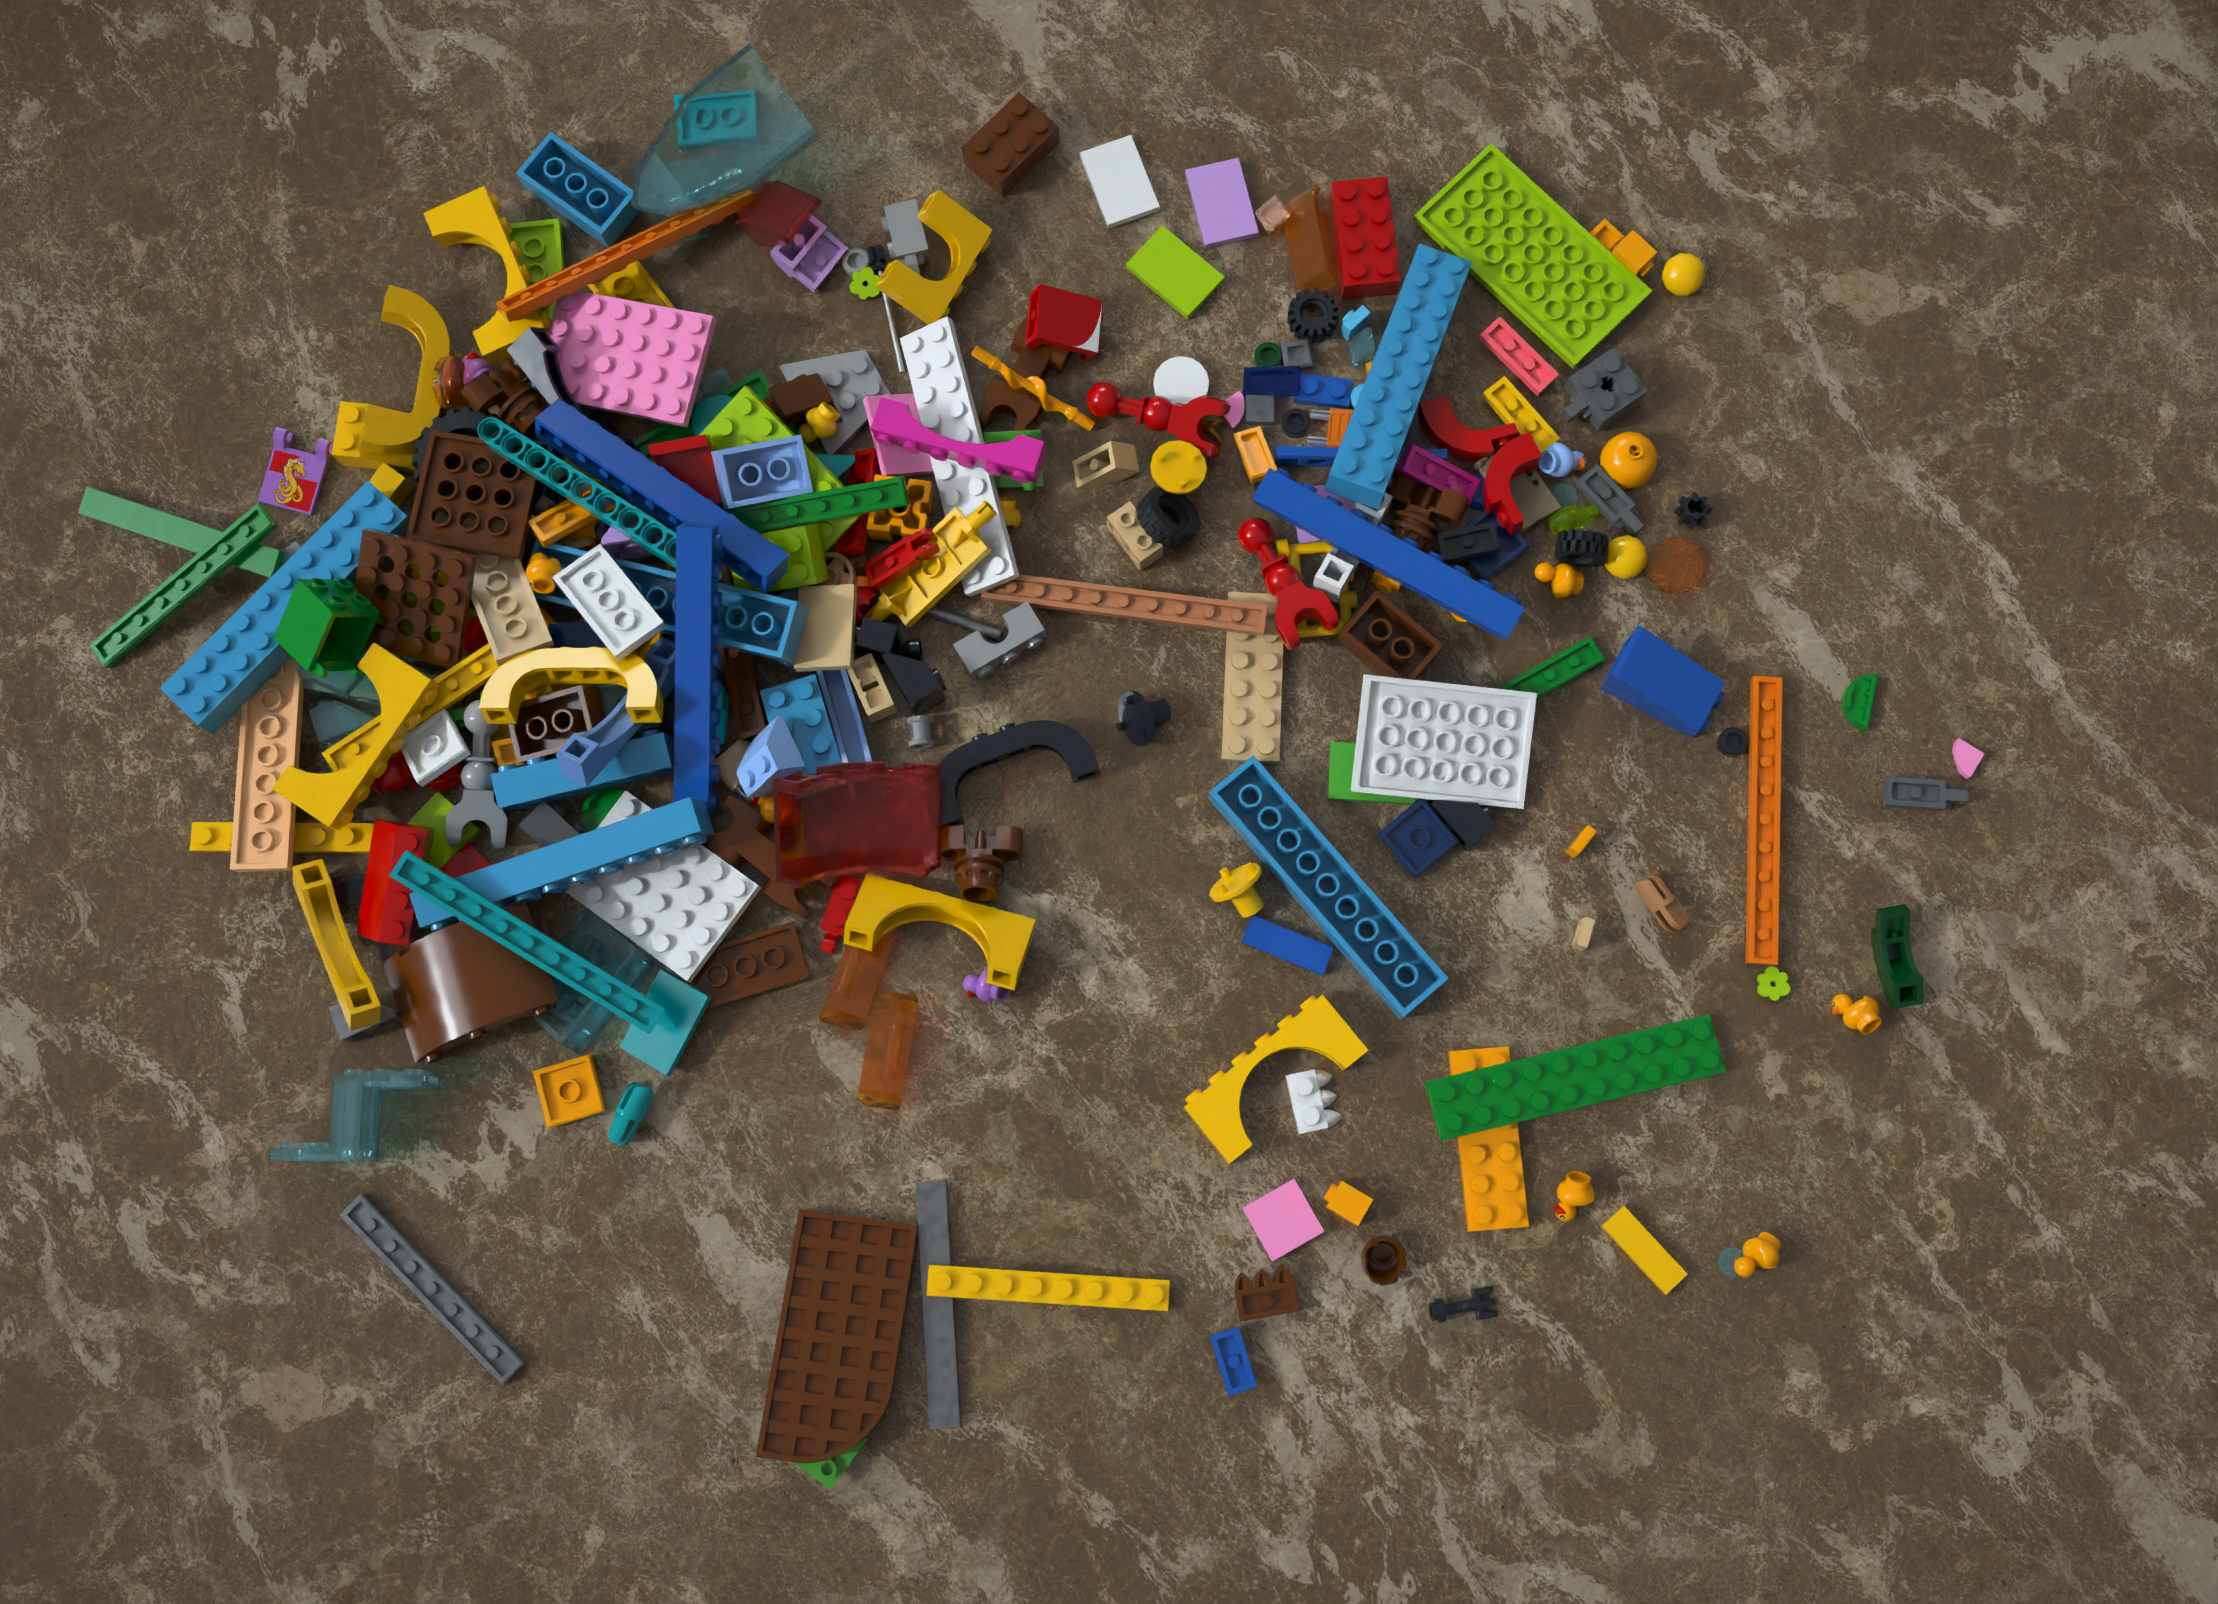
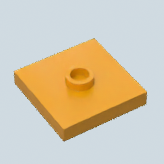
M592 1054L533 1071L547 1128L551 1129L607 1112Z

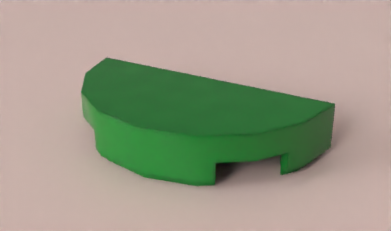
M1866 674L1855 679L1846 687L1842 696V710L1846 719L1854 727L1863 731L1868 730L1878 680V675Z
M606 787L601 790H595L586 798L581 812L583 827L587 832L595 830L625 790L618 787Z

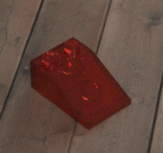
M765 181L756 189L755 194L757 196L751 204L748 202L738 212L740 217L735 224L758 246L788 245L822 201L781 181Z

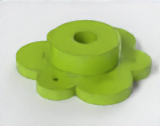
M864 267L860 272L852 274L854 281L850 283L849 288L853 294H859L862 300H866L869 296L876 297L879 295L880 290L875 286L880 277L874 275L870 267Z
M1774 966L1767 967L1764 974L1762 973L1757 976V982L1759 983L1757 987L1758 994L1762 997L1769 996L1772 1001L1778 1000L1780 996L1787 995L1790 992V986L1786 982L1788 980L1787 974L1784 972L1779 973V970Z

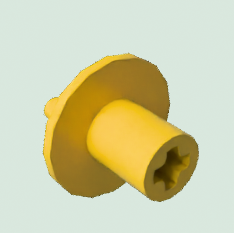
M1177 440L1168 441L1158 447L1152 456L1150 469L1153 479L1162 489L1174 494H1187L1197 489L1204 481L1207 466L1205 458L1198 448L1191 443Z
M1250 862L1230 872L1227 867L1219 871L1222 877L1213 885L1209 894L1214 902L1231 899L1243 918L1250 917L1263 908L1264 902L1253 886L1262 874L1260 865Z

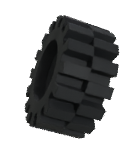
M1309 288L1304 289V294L1298 292L1296 298H1292L1287 317L1290 332H1295L1294 337L1298 339L1301 336L1303 337L1302 340L1312 339V344L1317 343V339L1323 342L1326 340L1327 335L1330 337L1333 334L1339 316L1338 304H1334L1335 298L1332 295L1327 297L1328 292L1323 290L1322 294L1318 293L1319 288H1314L1313 292H1310ZM1309 307H1316L1322 311L1324 318L1318 324H1309L1302 317L1303 311Z
M1574 529L1562 530L1557 534L1554 557L1561 563L1575 564L1577 567H1581V565H1585V567L1604 565L1607 562L1609 538L1605 534L1602 535L1601 532L1594 533L1593 530L1589 529L1587 531H1583V529L1576 531Z

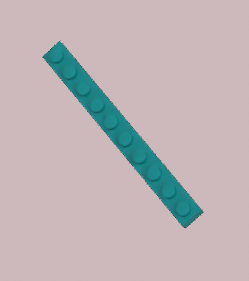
M405 850L389 875L391 878L647 1034L652 1032L666 1010L664 1006L408 850Z

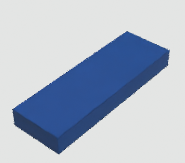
M1254 915L1251 916L1241 940L1242 944L1321 976L1324 974L1334 949L1331 946Z

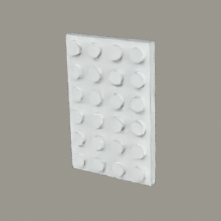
M1364 674L1351 791L1430 800L1473 802L1479 805L1524 809L1537 693Z
M625 790L596 829L653 809ZM690 844L679 846L680 851L672 855L651 856L652 861L638 866H635V863L624 865V871L613 875H608L607 873L596 875V881L580 885V882L569 884L570 889L565 892L689 983H691L761 889L759 885L703 845L691 847Z

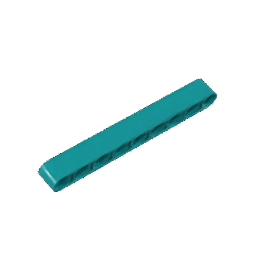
M488 417L480 422L477 431L478 435L492 451L676 568L675 532L499 419ZM499 431V434L495 438L490 439L491 435L494 432ZM523 445L518 453H513L516 447ZM546 460L541 468H536L540 461ZM569 475L567 481L559 483L562 476ZM592 490L589 497L582 498L585 491ZM616 505L611 513H605L608 506ZM639 519L636 527L628 528L630 522ZM656 535H663L660 542L652 544V540Z

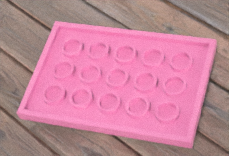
M577 291L573 295L557 299L548 334L561 349L557 353L560 370L565 384L578 406L688 427L717 319L712 315Z

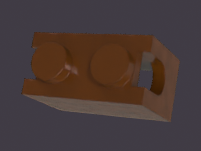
M818 373L808 376L802 374L784 383L781 381L775 382L767 390L769 397L763 399V402L787 427L806 422L807 411L811 408L819 407L822 402L830 406L833 402Z

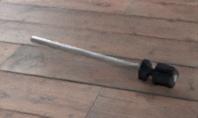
M877 244L868 248V254L872 265H876L872 268L874 275L881 277L886 269V265L882 264L886 261L882 245ZM882 292L899 372L904 373L905 369L890 300Z

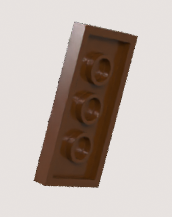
M788 922L719 944L691 983H689L712 997L705 1011L811 978L795 922Z

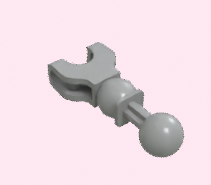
M476 700L464 712L465 726L473 733L472 757L465 758V761L468 762H466L461 771V782L466 788L463 789V799L447 814L446 841L448 846H457L462 840L464 826L470 821L481 820L490 827L491 843L493 846L503 849L506 844L508 821L504 811L498 809L494 801V791H492L494 788L490 775L498 772L494 764L496 763V758H490L491 735L500 728L501 724H487L479 709L480 700Z

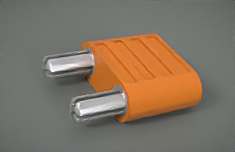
M1330 407V411L1311 409L1310 419L1327 420L1328 430L1327 437L1308 436L1307 445L1340 447L1354 410Z

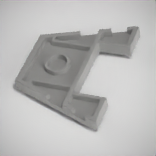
M866 350L779 366L787 382L802 374L808 376L818 373L833 399L832 403L843 422L837 424V431L834 436L824 439L819 438L827 454H839L838 451L847 442L850 443L856 437L855 434L866 423H869L863 402L866 396L891 395Z

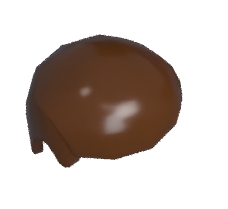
M1382 1235L1372 1238L1364 1246L1361 1253L1362 1269L1369 1279L1381 1286L1398 1282L1401 1272L1406 1269V1251L1397 1239L1390 1236Z

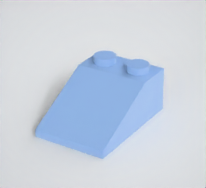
M801 435L711 451L723 509L813 492Z

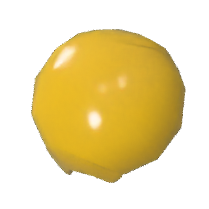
M1679 253L1671 257L1664 265L1662 271V280L1666 289L1677 296H1688L1700 289L1705 279L1704 264L1700 258L1690 253Z
M1629 535L1616 537L1609 543L1607 562L1605 563L1606 569L1611 575L1621 579L1637 576L1647 563L1648 553L1645 545L1638 538Z

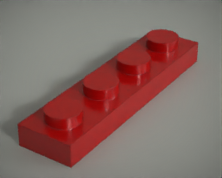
M875 448L854 452L855 462L851 465L848 486L873 482L875 475H879L880 469ZM864 513L837 541L836 553L842 554L845 557L864 554L868 534L867 523L869 513Z

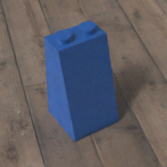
M1638 625L1626 639L1600 689L1693 738L1699 731L1704 733L1712 718L1708 714L1712 707L1717 708L1725 695L1721 690L1726 682Z

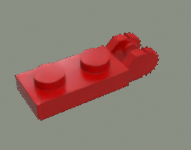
M922 528L920 531L915 532L911 536H906L866 562L864 568L871 588L879 591L922 563V560L933 558L940 551L937 543H928L934 537L933 530L931 528Z

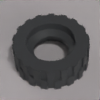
M1157 485V487L1154 486L1142 498L1136 507L1137 519H1139L1141 527L1146 531L1145 533L1164 547H1171V549L1182 548L1200 529L1201 519L1199 518L1198 510L1195 509L1194 504L1185 494L1170 493ZM1161 509L1167 512L1176 524L1167 519Z

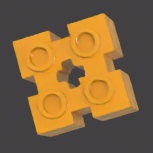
M875 475L874 481L890 479L895 477ZM909 479L908 485H906L909 500L908 506L869 512L867 531L870 539L893 542L894 535L902 536L903 539L920 531L922 528H929V520L927 514L924 513L931 514L934 499L932 481ZM900 508H905V509H906V510H905L904 512H902V513H897V512H896V511L900 512Z

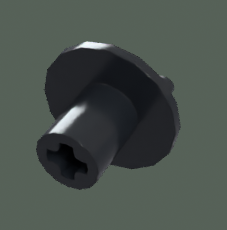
M1135 690L1125 691L1120 696L1118 702L1120 723L1116 724V728L1119 732L1124 731L1127 738L1136 746H1146L1152 741L1154 726L1170 721V706L1163 697L1146 701Z

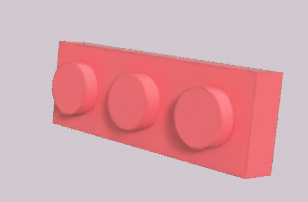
M1498 317L1479 335L1478 339L1537 397L1558 378L1559 373L1501 317Z

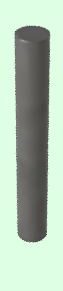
M935 605L925 613L973 632L978 630L981 635L1000 641L1003 633L1001 629Z

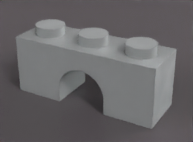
M1027 601L1002 615L1004 624L1009 630L1004 641L997 644L988 643L977 630L953 644L956 654L972 680L977 677L979 679L987 677L994 671L993 668L1002 662L1004 664L1011 663L1018 658L1019 652L1026 648L1032 650L1043 643V638L1046 637L1045 629Z

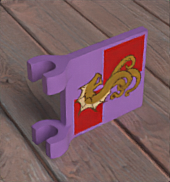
M276 427L273 435L274 447L258 501L313 516L328 463L333 458L331 455L333 444L328 440L319 438L316 443V455L292 449L290 446L294 441L295 434L286 429Z

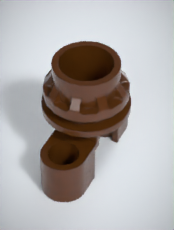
M512 356L506 359L500 372L492 371L489 374V378L485 373H482L464 386L461 394L479 413L497 405L500 408L498 417L501 420H506L505 422L511 428L519 430L524 436H529L535 432V418L548 408L546 399L541 393L532 388L528 376L512 362Z
M1394 473L1393 483L1387 488L1386 493L1393 496L1392 504L1405 508V510H1395L1392 517L1395 520H1391L1389 528L1394 531L1393 536L1401 540L1404 537L1413 540L1419 545L1418 549L1424 552L1425 549L1433 545L1435 541L1434 536H1437L1440 532V528L1434 524L1435 519L1452 525H1460L1470 500L1457 492L1445 488L1442 493H1439L1431 486L1427 488L1418 486L1415 478Z
M964 825L941 827L939 829L938 856L944 860L955 861L954 880L959 886L960 897L976 903L989 902L996 899L998 888L1004 880L1005 863L1003 861H1016L1022 858L1023 830L1016 826H996V836H986V832L983 830H978L976 836H965Z

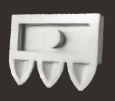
M1313 1069L1285 1076L1298 1135L1327 1129L1340 1120L1341 1114L1338 1112L1324 1110L1325 1107L1329 1106L1336 1099L1337 1095L1331 1091L1319 1089L1332 1078L1330 1073Z

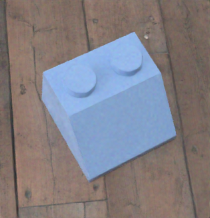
M782 715L777 716L747 745L736 772L747 799L776 794L805 767Z

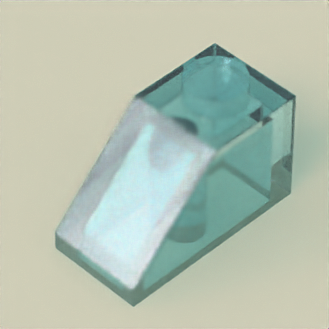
M337 700L321 701L316 705V708L308 710L318 741L328 748L375 718Z

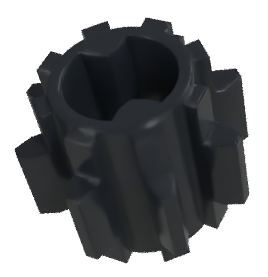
M1693 492L1687 498L1682 496L1678 501L1681 506L1674 510V514H1677V517L1680 518L1678 524H1686L1690 527V530H1693L1696 524L1697 526L1699 524L1704 526L1708 521L1706 515H1709L1712 511V508L1706 503L1708 498H1701L1696 492ZM1694 508L1696 512L1691 513L1689 510Z

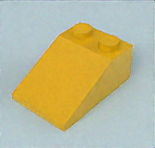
M340 401L331 455L342 466L378 469L384 462L395 471L413 473L416 468L412 465V456L418 455L414 447L401 453L389 455L372 454L358 450L362 424L366 415L384 419H400L410 413L371 404Z

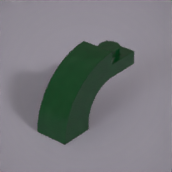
M1906 904L1876 909V928L1871 929L1872 948L1877 973L1884 993L1893 1009L1923 1004L1924 979L1915 966L1910 947V909Z

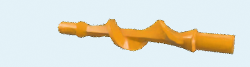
M976 346L972 351V356L989 366V369L999 371L1012 388L1024 387L1038 396L1046 412H1062L1069 421L1073 420L1088 431L1093 428L1095 421L1079 412L1077 407L1068 405L1048 394L1044 380L1037 376L1023 378L1003 364L997 356L991 355L979 346Z

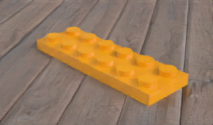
M1509 1046L1448 1052L1451 1076L1511 1062ZM1518 1123L1457 1137L1467 1232L1529 1227Z

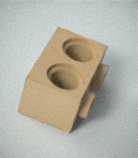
M1131 501L1107 516V528L1139 571H1142L1163 556L1162 544L1155 542L1152 537L1145 533L1146 531L1141 527L1140 521L1137 519L1136 508Z
M872 653L854 660L853 669H847L870 722L874 723L897 713L898 711Z

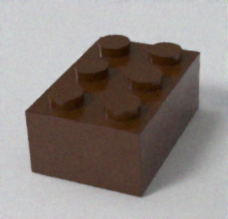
M1018 92L961 147L964 164L1001 197H1004L1060 143L1059 126Z
M1378 590L1340 631L1337 639L1338 643L1378 676L1417 680L1440 654L1444 646Z
M578 685L522 701L517 724H508L517 763H527V760L538 757H545V759L555 758L557 751L574 733L582 735L605 719L598 685Z

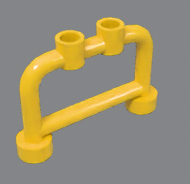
M1287 539L1274 541V550L1278 557L1286 555L1289 564L1298 570L1301 580L1299 555L1330 553L1334 548L1325 542L1288 544ZM1354 573L1349 581L1354 580ZM1347 584L1339 598L1340 619L1338 627L1328 631L1322 625L1307 626V620H1303L1297 626L1299 638L1339 634L1351 620V609L1357 608L1356 591H1349Z

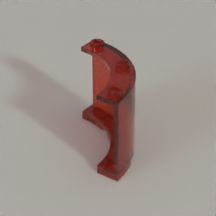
M886 761L850 762L816 767V773L804 775V771L799 770L773 779L776 882L788 884L790 888H803L806 884L841 874L857 876L869 871L907 872L912 873L916 877H924L941 867L940 766L904 762L903 768L886 767Z

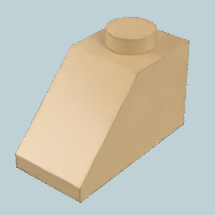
M1109 441L1072 461L1077 488L1119 482L1140 471L1135 445Z

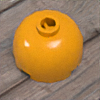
M1628 431L1619 433L1611 438L1601 451L1599 459L1601 468L1624 490V488L1638 489L1650 480L1656 470L1658 455L1654 444L1649 438L1641 433Z

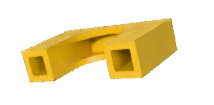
M940 190L929 195L916 218L946 241L951 253V265L946 276L941 281L925 279L897 259L887 265L875 286L928 325L947 317L950 308H948L952 298L956 299L964 287L961 284L963 279L974 271L977 265L975 259L979 252L983 253L990 244L991 240L988 237L993 230Z

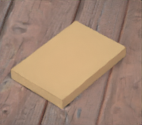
M855 584L799 587L798 602L809 608V612L795 658L794 669L797 672L853 669L857 586Z

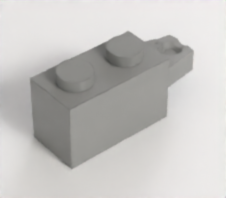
M916 199L884 206L886 217H882L881 221L884 233H890L892 242L887 243L890 258L898 259L920 275L918 265L925 264L924 262L931 261L922 222L916 218L919 213Z

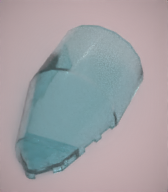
M749 43L683 95L679 101V107L671 119H667L663 125L665 128L657 140H653L633 171L634 191L631 204L640 212L672 218L755 190L820 139V137Z

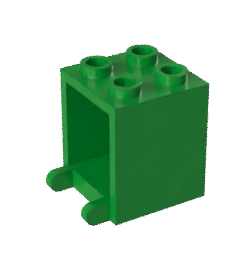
M298 579L274 639L307 672H313L319 678L327 677L328 671L344 670L351 676H360L361 669L357 665L380 612L370 603L367 597L361 595L353 587V584L346 579Z

